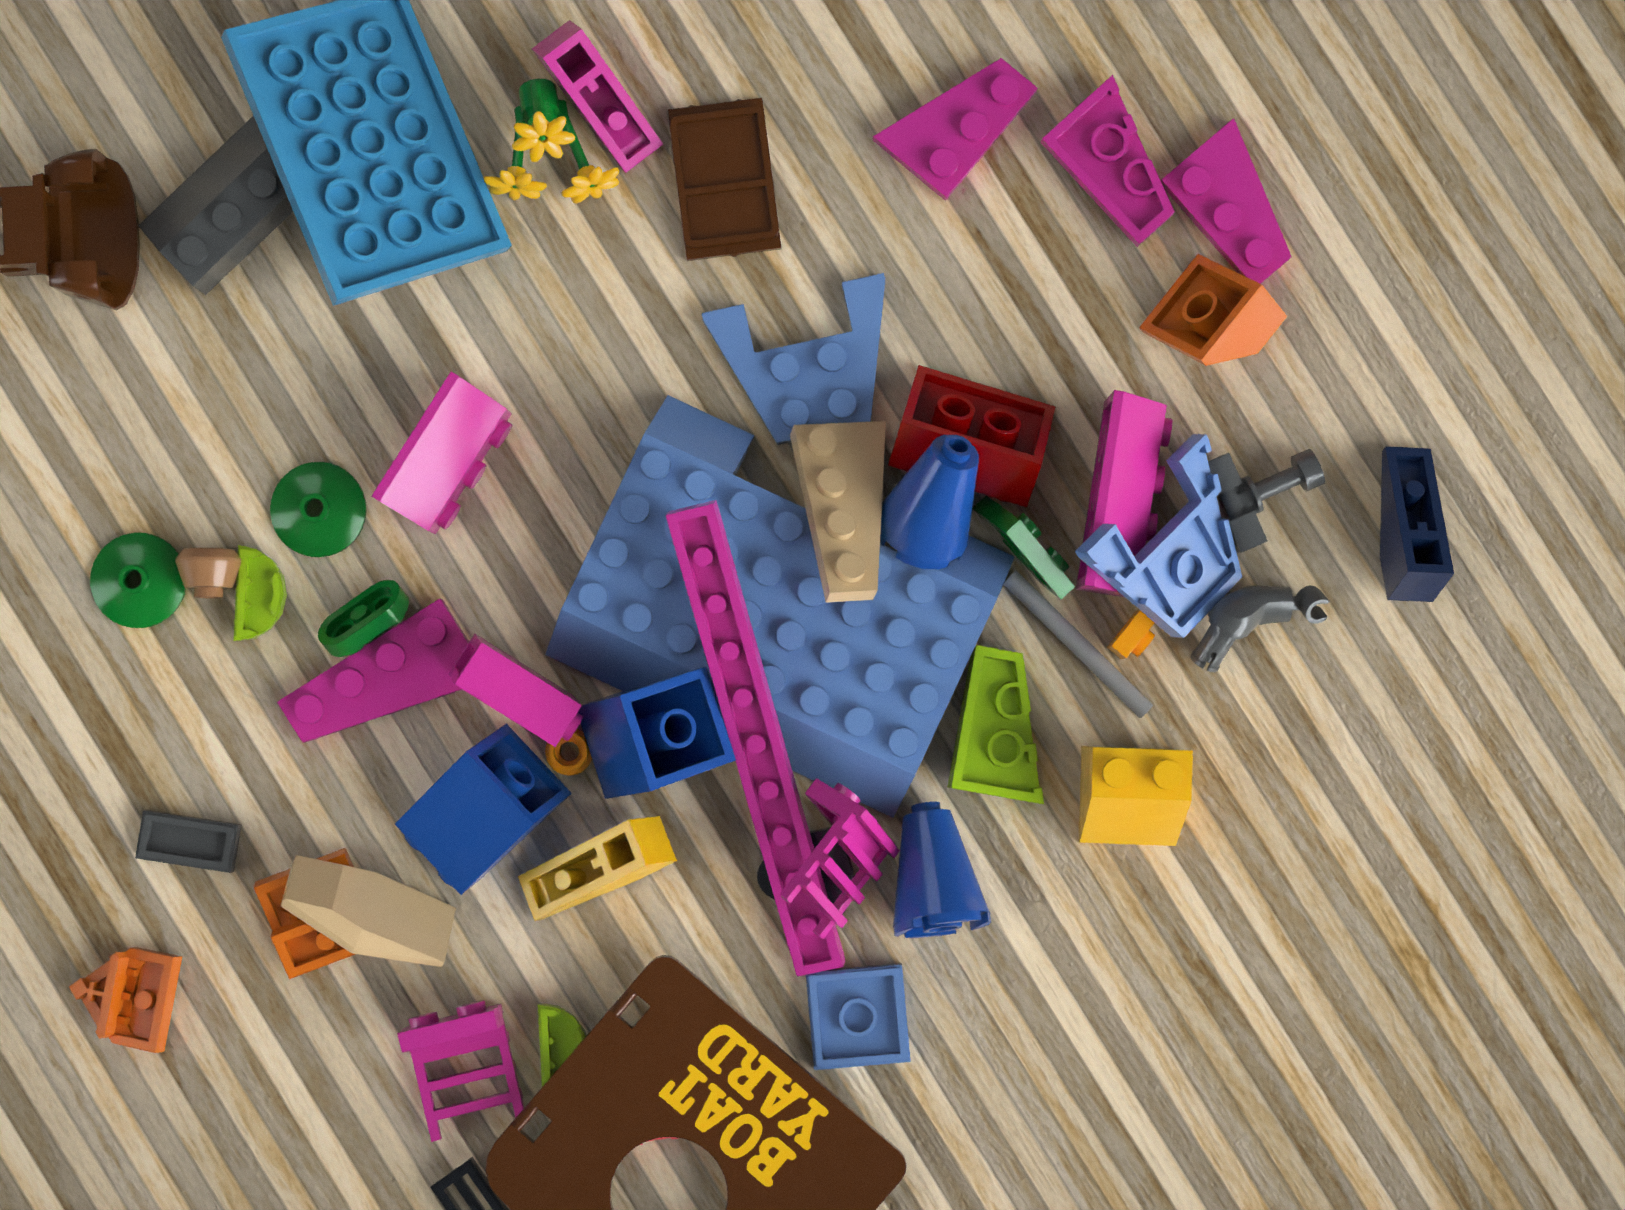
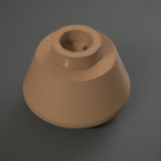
M188 548L183 549L179 553L175 563L184 588L194 589V598L219 599L223 598V590L233 589L241 565V558L236 550Z

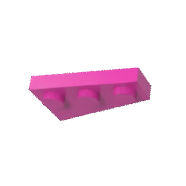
M1112 75L1046 134L1040 143L1134 245L1138 247L1163 225L1175 211L1152 160L1148 158L1137 134L1138 129L1131 114H1128L1119 94V87Z

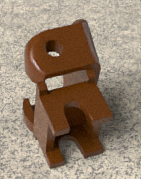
M97 149L81 150L61 156L44 165L45 175L43 173L33 175V185L0 187L4 255H0V273L7 277L46 275L49 276V286L61 293L114 310H118L128 303L134 292L139 271V220L136 197L130 178L118 162L107 158ZM45 187H49V193L45 191Z

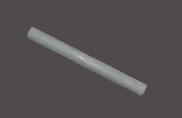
M1017 570L1004 582L1003 585L1139 718H1142L1153 707V704Z

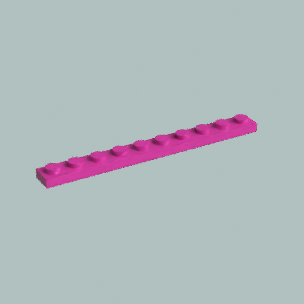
M717 500L669 511L665 516L728 737L736 758V765L796 975L798 977L843 967L846 959L836 924H834L825 938L822 939L813 930L824 917V914L808 896L800 890L791 903L780 896V893L812 853L814 846ZM818 866L809 879L828 898L821 870Z

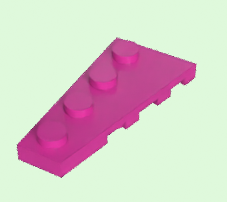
M440 598L373 640L357 653L348 656L285 696L277 703L302 743H306L463 690L453 683L449 672L464 651L469 640L443 599Z

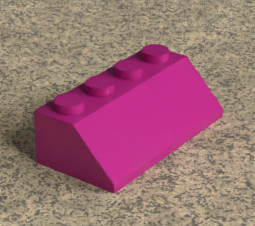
M1114 390L1104 401L1083 543L1102 524H1116L1135 556L1145 546L1146 541H1150L1156 535L1158 513H1151L1153 494H1161L1165 466L1158 465L1160 446L1168 447L1173 422L1171 418H1165L1166 404ZM1080 559L1075 590L1124 597Z

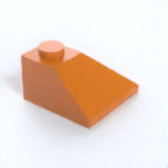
M1197 254L1139 328L1146 335L1207 366L1258 354L1287 318V315L1262 284Z

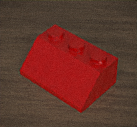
M918 365L888 466L908 472L934 439L942 435H959L966 438L979 454L975 492L994 497L1002 502H1010L1027 507L1043 462L1056 406Z

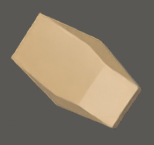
M298 855L295 856L292 862L280 905L352 954L442 967L445 962L456 908L377 872Z

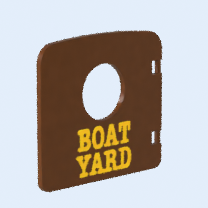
M668 955L655 957L649 962L514 1121L497 1138L487 1156L486 1175L491 1189L510 1210H614L611 1199V1186L613 1176L620 1162L638 1145L662 1137H676L689 1140L701 1146L713 1156L724 1174L727 1185V1205L725 1210H876L906 1173L905 1157L895 1145L678 959ZM639 996L650 1007L632 1027L620 1015ZM540 1110L551 1122L533 1140L522 1129Z

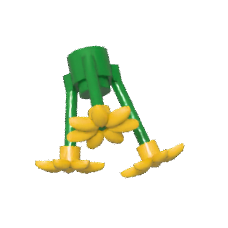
M540 78L524 82L518 91L520 106L514 109L516 123L514 124L515 138L512 143V166L508 167L507 171L501 170L499 172L500 177H484V182L490 185L489 192L495 195L508 193L509 198L514 201L518 200L521 194L531 199H538L540 197L539 191L545 190L547 184L531 181L532 174L526 173V170L522 168L524 151L530 149V160L532 162H538L545 150L552 157L558 159L563 155L560 145L569 144L579 170L577 171L578 176L571 178V183L574 186L561 192L563 197H571V201L577 204L585 200L589 194L593 198L599 199L602 196V189H611L618 186L619 180L615 178L619 174L618 167L602 173L601 167L595 168L593 165H589L568 116L567 102L558 99L555 83L551 80Z

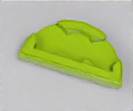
M238 545L241 565L236 577L233 641L256 639L272 629L283 614L287 598L285 578L276 562L258 549Z
M539 1003L538 1024L541 1082L543 1086L586 1037V1031L576 1017L556 1005Z

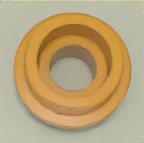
M577 729L568 741L561 738L556 747L548 742L546 743V760L550 767L559 774L567 776L579 774L586 770L592 762L584 732L580 729ZM567 742L575 743L579 749L577 758L572 761L564 759L561 754L562 746Z

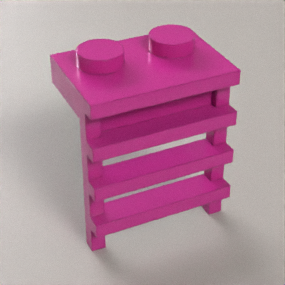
M816 778L804 794L831 824V828L780 893V896L791 903L799 891L802 890L824 914V917L813 930L817 936L824 939L834 924L841 928L846 924L848 920L842 914L852 901L860 905L865 899L860 890L868 879L872 878L878 881L883 875L878 866L888 854L895 859L900 850L877 823L876 818L866 808L859 805L861 800L856 794L840 783H837L832 788ZM836 843L842 847L859 867L852 880L848 878L828 855ZM818 866L822 868L842 891L834 903L809 879Z
M485 1000L456 1007L457 1014L438 1018L437 1012L409 1018V1026L397 1033L401 1052H411L431 1142L442 1139L438 1120L511 1102L515 1118L524 1109L522 1089L519 1087L516 1074L517 1068L512 1057L509 1044L510 1038L506 1031L501 1003L486 1007ZM499 1045L503 1063L428 1080L425 1063ZM502 1074L506 1075L509 1088L507 1092L435 1109L432 1091Z

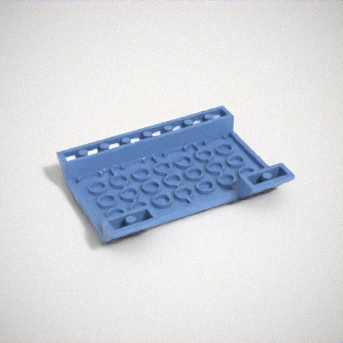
M667 395L637 447L561 608L545 655L621 691L706 667L720 709L665 516L672 510L717 500L792 771L813 781L817 778L832 788L837 783H840L856 794L861 800L860 803L893 818L916 775L997 601L1014 556L969 536L966 550L959 560L956 558L950 561L948 567L942 569H921L903 563L895 557L896 550L885 545L883 547L880 543L878 590L874 599L826 603L806 509L736 476L755 436Z

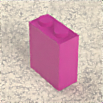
M475 633L449 672V676L456 686L554 747L557 746L561 738L568 741L582 721L583 716L578 713L582 705L571 693Z

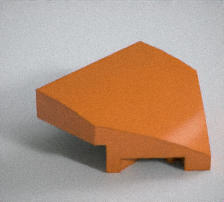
M138 947L129 948L125 952H115L110 956L109 961L86 978L77 980L69 988L76 1000L81 999L97 1025L95 1033L99 1039L109 1037L113 1044L153 1053L164 1052L183 956Z

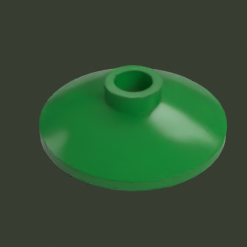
M310 462L289 471L277 484L270 504L272 525L281 541L293 551L310 557L332 556L348 548L361 533L367 512L365 496L357 480L343 468L327 462ZM314 499H319L323 504V511L317 517H311L307 512L309 502Z
M129 533L110 541L97 555L91 570L90 587L96 605L107 618L122 626L147 628L162 623L178 609L186 592L175 563L179 553L166 540L148 533ZM137 570L141 574L142 581L137 588L132 589L127 584V576L130 572Z

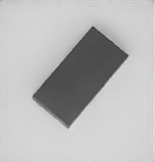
M143 810L135 858L232 873L235 869L242 825Z

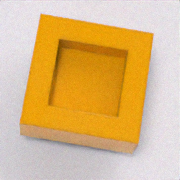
M1136 610L1106 648L1120 659H1126L1130 653L1139 657L1155 637V634L1150 631L1154 622L1142 611Z

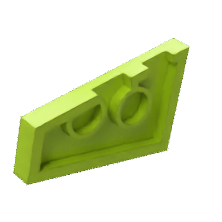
M980 645L975 646L969 660L948 788L1044 804L1036 765L1038 761L1036 743H1033L1029 716L1031 707L1023 653Z

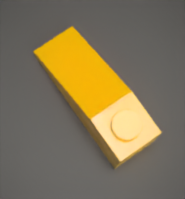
M660 816L628 819L519 875L518 879L533 919L538 921L640 880L676 862L677 859Z

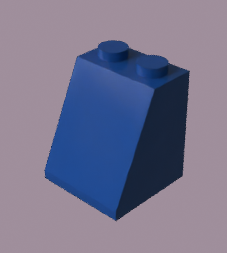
M706 667L583 704L578 711L583 716L581 726L605 799L653 791L736 761Z
M506 723L467 750L395 825L404 834L408 844L420 851L437 869L440 878L462 895L483 878L572 793Z

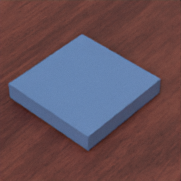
M902 963L831 969L806 975L814 1070L911 1062Z

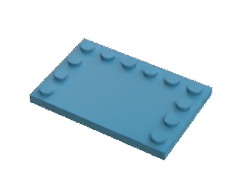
M337 0L224 30L221 39L333 306L507 252L512 246L409 0Z

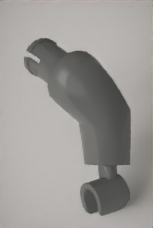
M1311 585L1302 588L1296 596H1293L1290 587L1246 586L1223 597L1210 610L1208 616L1211 625L1197 648L1192 652L1191 660L1202 669L1206 662L1210 663L1207 671L1215 673L1219 670L1221 662L1234 641L1247 637L1258 625L1290 622L1293 610H1300L1310 623L1318 624L1325 621L1327 615L1316 605L1328 604L1330 601L1320 589Z

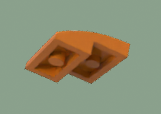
M346 848L316 858L322 861L354 867ZM290 869L255 881L254 890L271 926L272 942L288 978L292 979L355 954L350 953L280 906Z

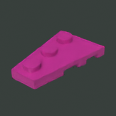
M1000 58L874 135L873 141L946 201L1037 93L1038 88L1005 60Z
M1234 118L1161 180L1165 191L1237 273L1261 284L1292 257Z

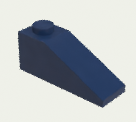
M1385 446L1382 451L1380 562L1387 600L1433 602L1454 575L1431 449Z

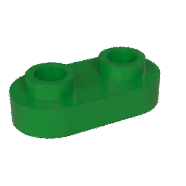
M379 581L329 615L319 628L318 639L327 651L335 657L353 655L386 629L402 621L409 607V597L396 581Z

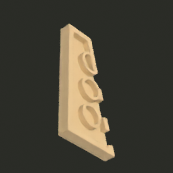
M886 421L793 425L790 433L826 603L873 600L878 590Z

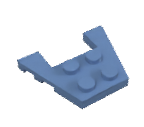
M884 273L842 282L852 329L851 332L765 351L754 352L744 304L702 313L705 326L711 333L777 445L791 442L790 433L793 425L871 422L885 289Z
M1193 434L1166 460L1187 496L1188 503L1135 556L1116 524H1102L1075 551L1084 563L1171 637L1184 638L1242 578L1229 519H1222L1216 496L1222 490L1218 474H1211L1206 453L1212 451L1206 434Z

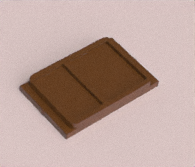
M762 98L737 99L732 102L700 106L690 105L684 108L669 109L670 133L687 261L725 256L736 257L741 254L780 250L779 224Z

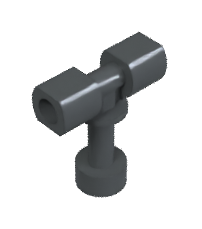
M1311 449L1291 456L1292 467L1256 483L1249 476L1240 478L1230 453L1208 461L1211 474H1218L1222 490L1219 496L1230 519L1229 523L1237 553H1242L1268 541L1256 515L1264 510L1263 500L1299 484L1306 492L1325 484L1323 470Z

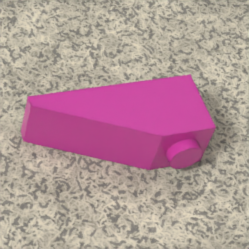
M569 20L532 48L553 80L625 173L663 145L579 26Z

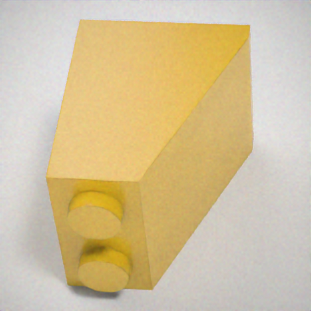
M1081 746L1079 843L1176 846L1192 801L1193 750Z

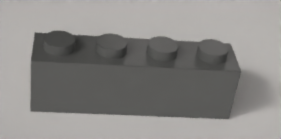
M254 116L138 225L158 251L193 287L205 295L293 212Z

